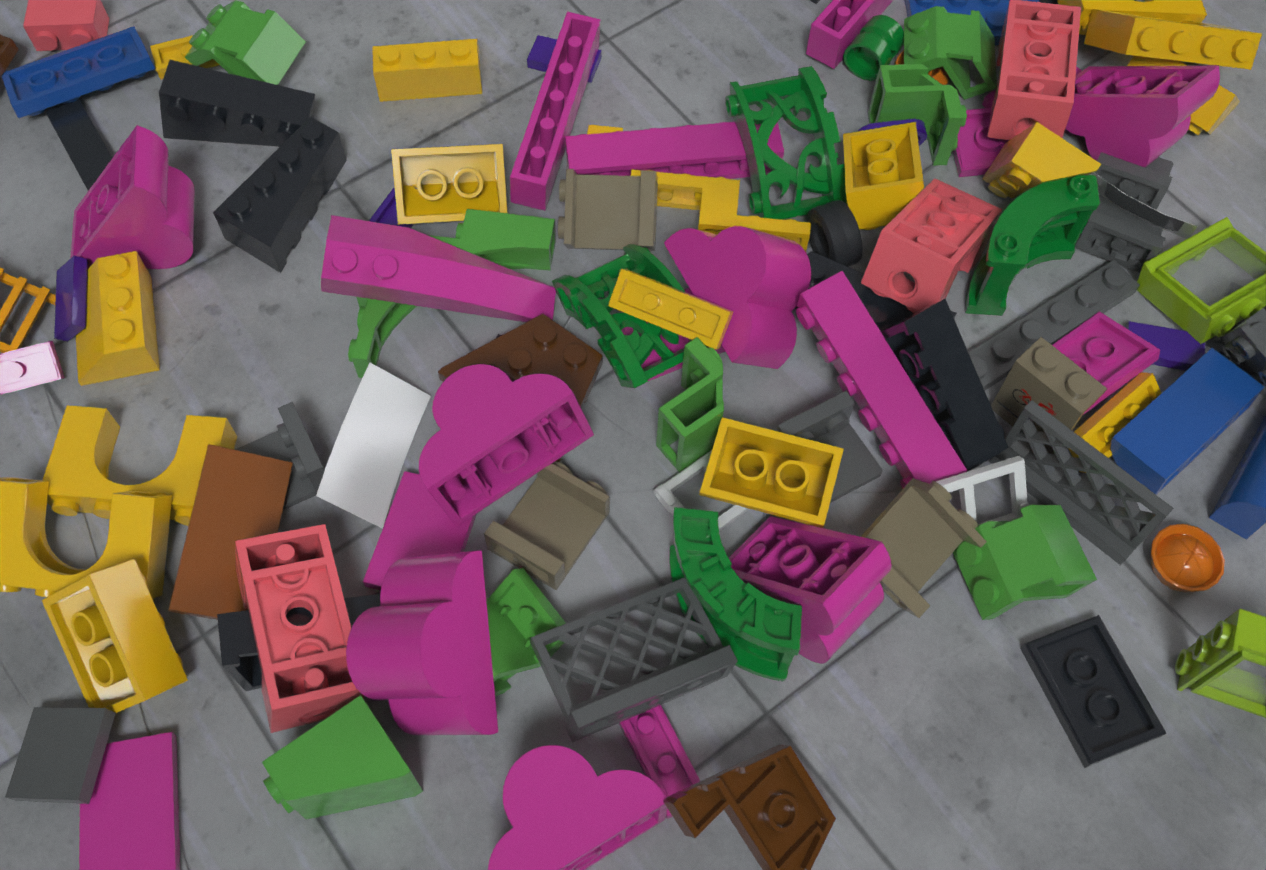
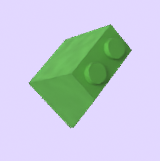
M361 695L262 761L270 775L263 780V783L277 804L281 803L288 813L296 810L306 820L415 797L423 792L411 770Z

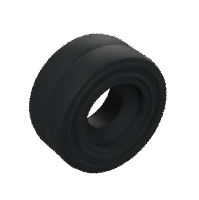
M835 200L809 210L806 222L811 223L809 241L813 252L848 267L858 263L862 258L863 252L862 238L857 221L847 204L841 200Z

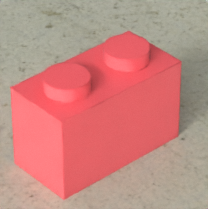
M28 0L23 27L36 51L68 50L107 36L109 16L101 0Z

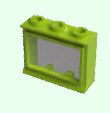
M1225 217L1157 255V257L1146 261L1137 280L1140 284L1137 291L1202 344L1214 336H1224L1236 323L1243 319H1248L1266 306V252L1236 230L1229 218Z
M1239 608L1224 621L1220 620L1215 628L1206 635H1200L1197 641L1189 648L1182 649L1175 664V672L1180 674L1177 690L1183 691L1188 687L1191 688L1190 692L1266 718V617Z

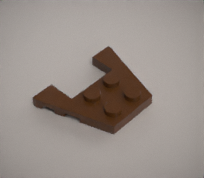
M541 314L442 367L438 371L439 379L444 382L445 379L459 369L477 364H486L499 368L506 373L512 382L527 375L549 374L561 379L569 386L582 408L603 364V355L546 315Z
M782 744L678 791L663 801L684 835L696 838L724 810L762 870H811L836 820L792 747Z

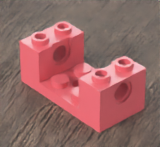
M1009 0L998 48L996 66H1000V71L990 112L987 137L1011 140L1038 122L1063 138L1074 103L1081 7Z
M934 178L881 230L861 284L871 288L875 294L881 297L891 298L905 305L913 313L945 299L958 271L963 270L969 273L980 260L1003 209ZM904 272L909 273L914 278L915 282L907 279L904 275Z
M321 524L235 541L236 573L244 609L249 610L261 665L262 695L270 732L274 733L323 721L360 695L364 699V695L358 691L352 682L347 667L346 648L351 624L326 525ZM302 607L309 610L313 618L306 625L296 626L287 620L286 615L291 609Z

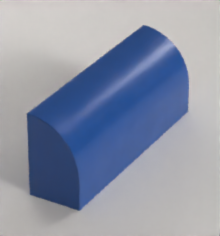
M1211 348L1112 438V456L1120 468L1157 495L1250 408L1265 386Z
M1266 415L1209 516L1213 521L1244 539H1248L1266 523Z

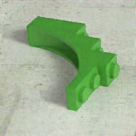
M474 209L466 210L464 223H458L455 238L428 235L508 269L550 271L556 244L555 219ZM356 297L360 307L357 318L359 332L357 339H352L350 342L348 357L349 361L354 364L358 378H363L369 363L377 366L382 346L397 325L417 306Z

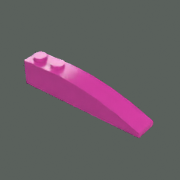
M331 215L321 275L322 292L528 322L541 314L553 320L556 290L550 285L411 228Z

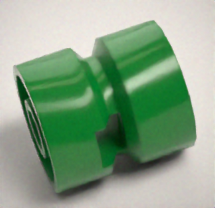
M886 15L871 17L861 29L860 34L853 39L844 52V61L849 71L863 80H876L880 65H889L891 60L904 46V31L901 25Z

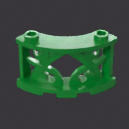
M812 66L798 68L797 76L740 86L737 81L730 82V95L725 97V105L729 118L733 117L737 125L747 157L753 191L748 196L751 213L753 215L757 214L761 218L782 220L807 215L812 208L835 200H841L848 206L845 186V165L837 164V158L839 157L838 152L835 153L834 144L841 142L834 112L828 113L827 109L824 108V98H826L827 92L815 69ZM767 102H771L775 107L772 108V106ZM756 104L761 110L753 111L749 108V105ZM799 112H805L808 120L801 121L795 116ZM782 117L793 129L802 133L813 134L814 141L810 142L801 152L796 168L781 159L767 145L773 128ZM755 124H761L758 132L756 130ZM816 156L819 159L820 166L814 167L810 163L808 173H805L807 157ZM764 164H766L772 170L767 175ZM790 183L795 186L793 202L771 206L769 188L772 185L780 188L779 199L785 195ZM803 189L822 194L821 197L801 200Z
M1077 175L1071 178L1041 183L1018 196L1007 206L993 228L988 242L987 253L980 260L971 278L965 300L966 314L1002 316L1006 310L1009 286L1015 280L1017 274L1024 268L1028 269L1034 265L1051 260H1071L1080 234L1092 212L1097 210L1100 204L1097 177L1095 175Z
M628 244L623 247L624 255L576 278L570 275H563L552 280V283L566 315L578 320L586 329L594 327L602 336V338L598 339L597 344L612 366L622 387L637 388L648 382L650 378L682 363L684 348L672 353L660 339V335H662L669 343L679 344V335L649 322L647 324L644 320L627 313L610 314L613 308L609 307L608 304L621 269H628L670 287L685 291L666 266L650 253L646 247ZM607 291L609 295L605 298L604 292ZM625 327L633 328V333L627 336L621 330ZM654 349L662 359L642 369L641 365Z
M674 507V545H671L669 550L671 581L674 582L682 578L686 579L723 647L730 645L738 660L735 666L767 679L785 681L794 655L797 656L800 651L802 606L772 598L756 589L749 582L745 584L731 568L732 563L721 542L718 512ZM677 593L675 596L683 614L686 615L688 607L682 595ZM691 615L690 620L695 622L693 616ZM697 633V635L707 644L703 635Z

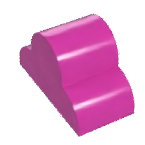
M1219 65L1089 66L1076 75L1074 103L1066 130L1075 135L1085 136L1088 152L1095 160H1098L1102 152L1146 168L1185 136L1190 126V115L1214 96L1220 82Z
M136 125L75 208L70 258L78 256L87 259L88 269L97 258L133 251L138 252L147 269L177 267L185 263L192 256L194 245L195 188L193 182L185 173L168 165V148L157 134Z
M743 226L729 227L717 235L693 228L682 229L672 234L664 244L693 295L734 311L722 341V346L731 362L773 369L780 368L790 357L796 343L797 326L792 310L797 306L800 294L808 290L811 280V266L805 250L793 240Z
M486 364L471 365L459 369L445 379L434 396L433 416L440 430L428 440L421 452L419 475L426 489L457 527L592 437L594 433L572 390L561 379L549 374H532L512 382L506 373L497 367Z
M772 516L729 557L732 563L731 568L745 584L749 582L759 591L779 601L802 606L799 654L819 664L826 663L883 602L884 592L880 582L890 572L892 566L889 553L882 541Z
M482 550L406 557L397 560L388 569L384 577L380 593V606L364 611L355 620L350 630L346 648V660L352 682L361 694L370 699H388L395 722L404 732L410 735H492L498 733Z
M547 745L532 749L513 764L506 776L503 786V805L512 829L503 835L494 847L489 859L488 870H586L664 821L667 807L663 801L666 799V796L653 780L639 772L613 770L597 777L589 762L570 748Z

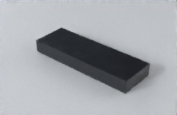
M77 99L74 102L65 103L45 113L89 191L112 157L81 101Z

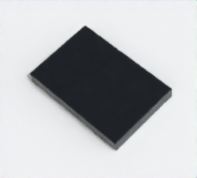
M1099 615L1024 643L1020 648L1084 768L1167 734Z

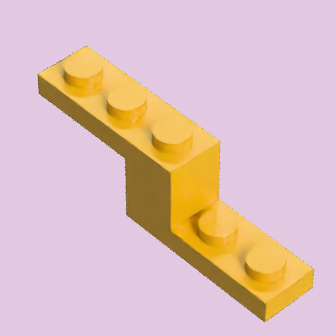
M631 169V176H641V170ZM656 172L658 176L657 206L700 210L698 230L717 235L729 227L743 226L793 240L806 252L810 237V222L737 215L740 180L724 177L694 176L685 173Z

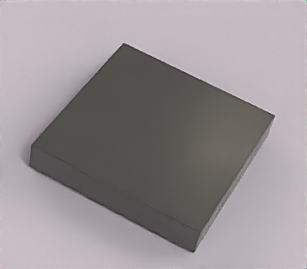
M34 707L5 798L28 802L89 804L116 712L106 708Z

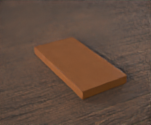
M208 444L168 609L169 612L218 620L217 614L248 610L244 609L236 573L235 541L278 533L293 462Z

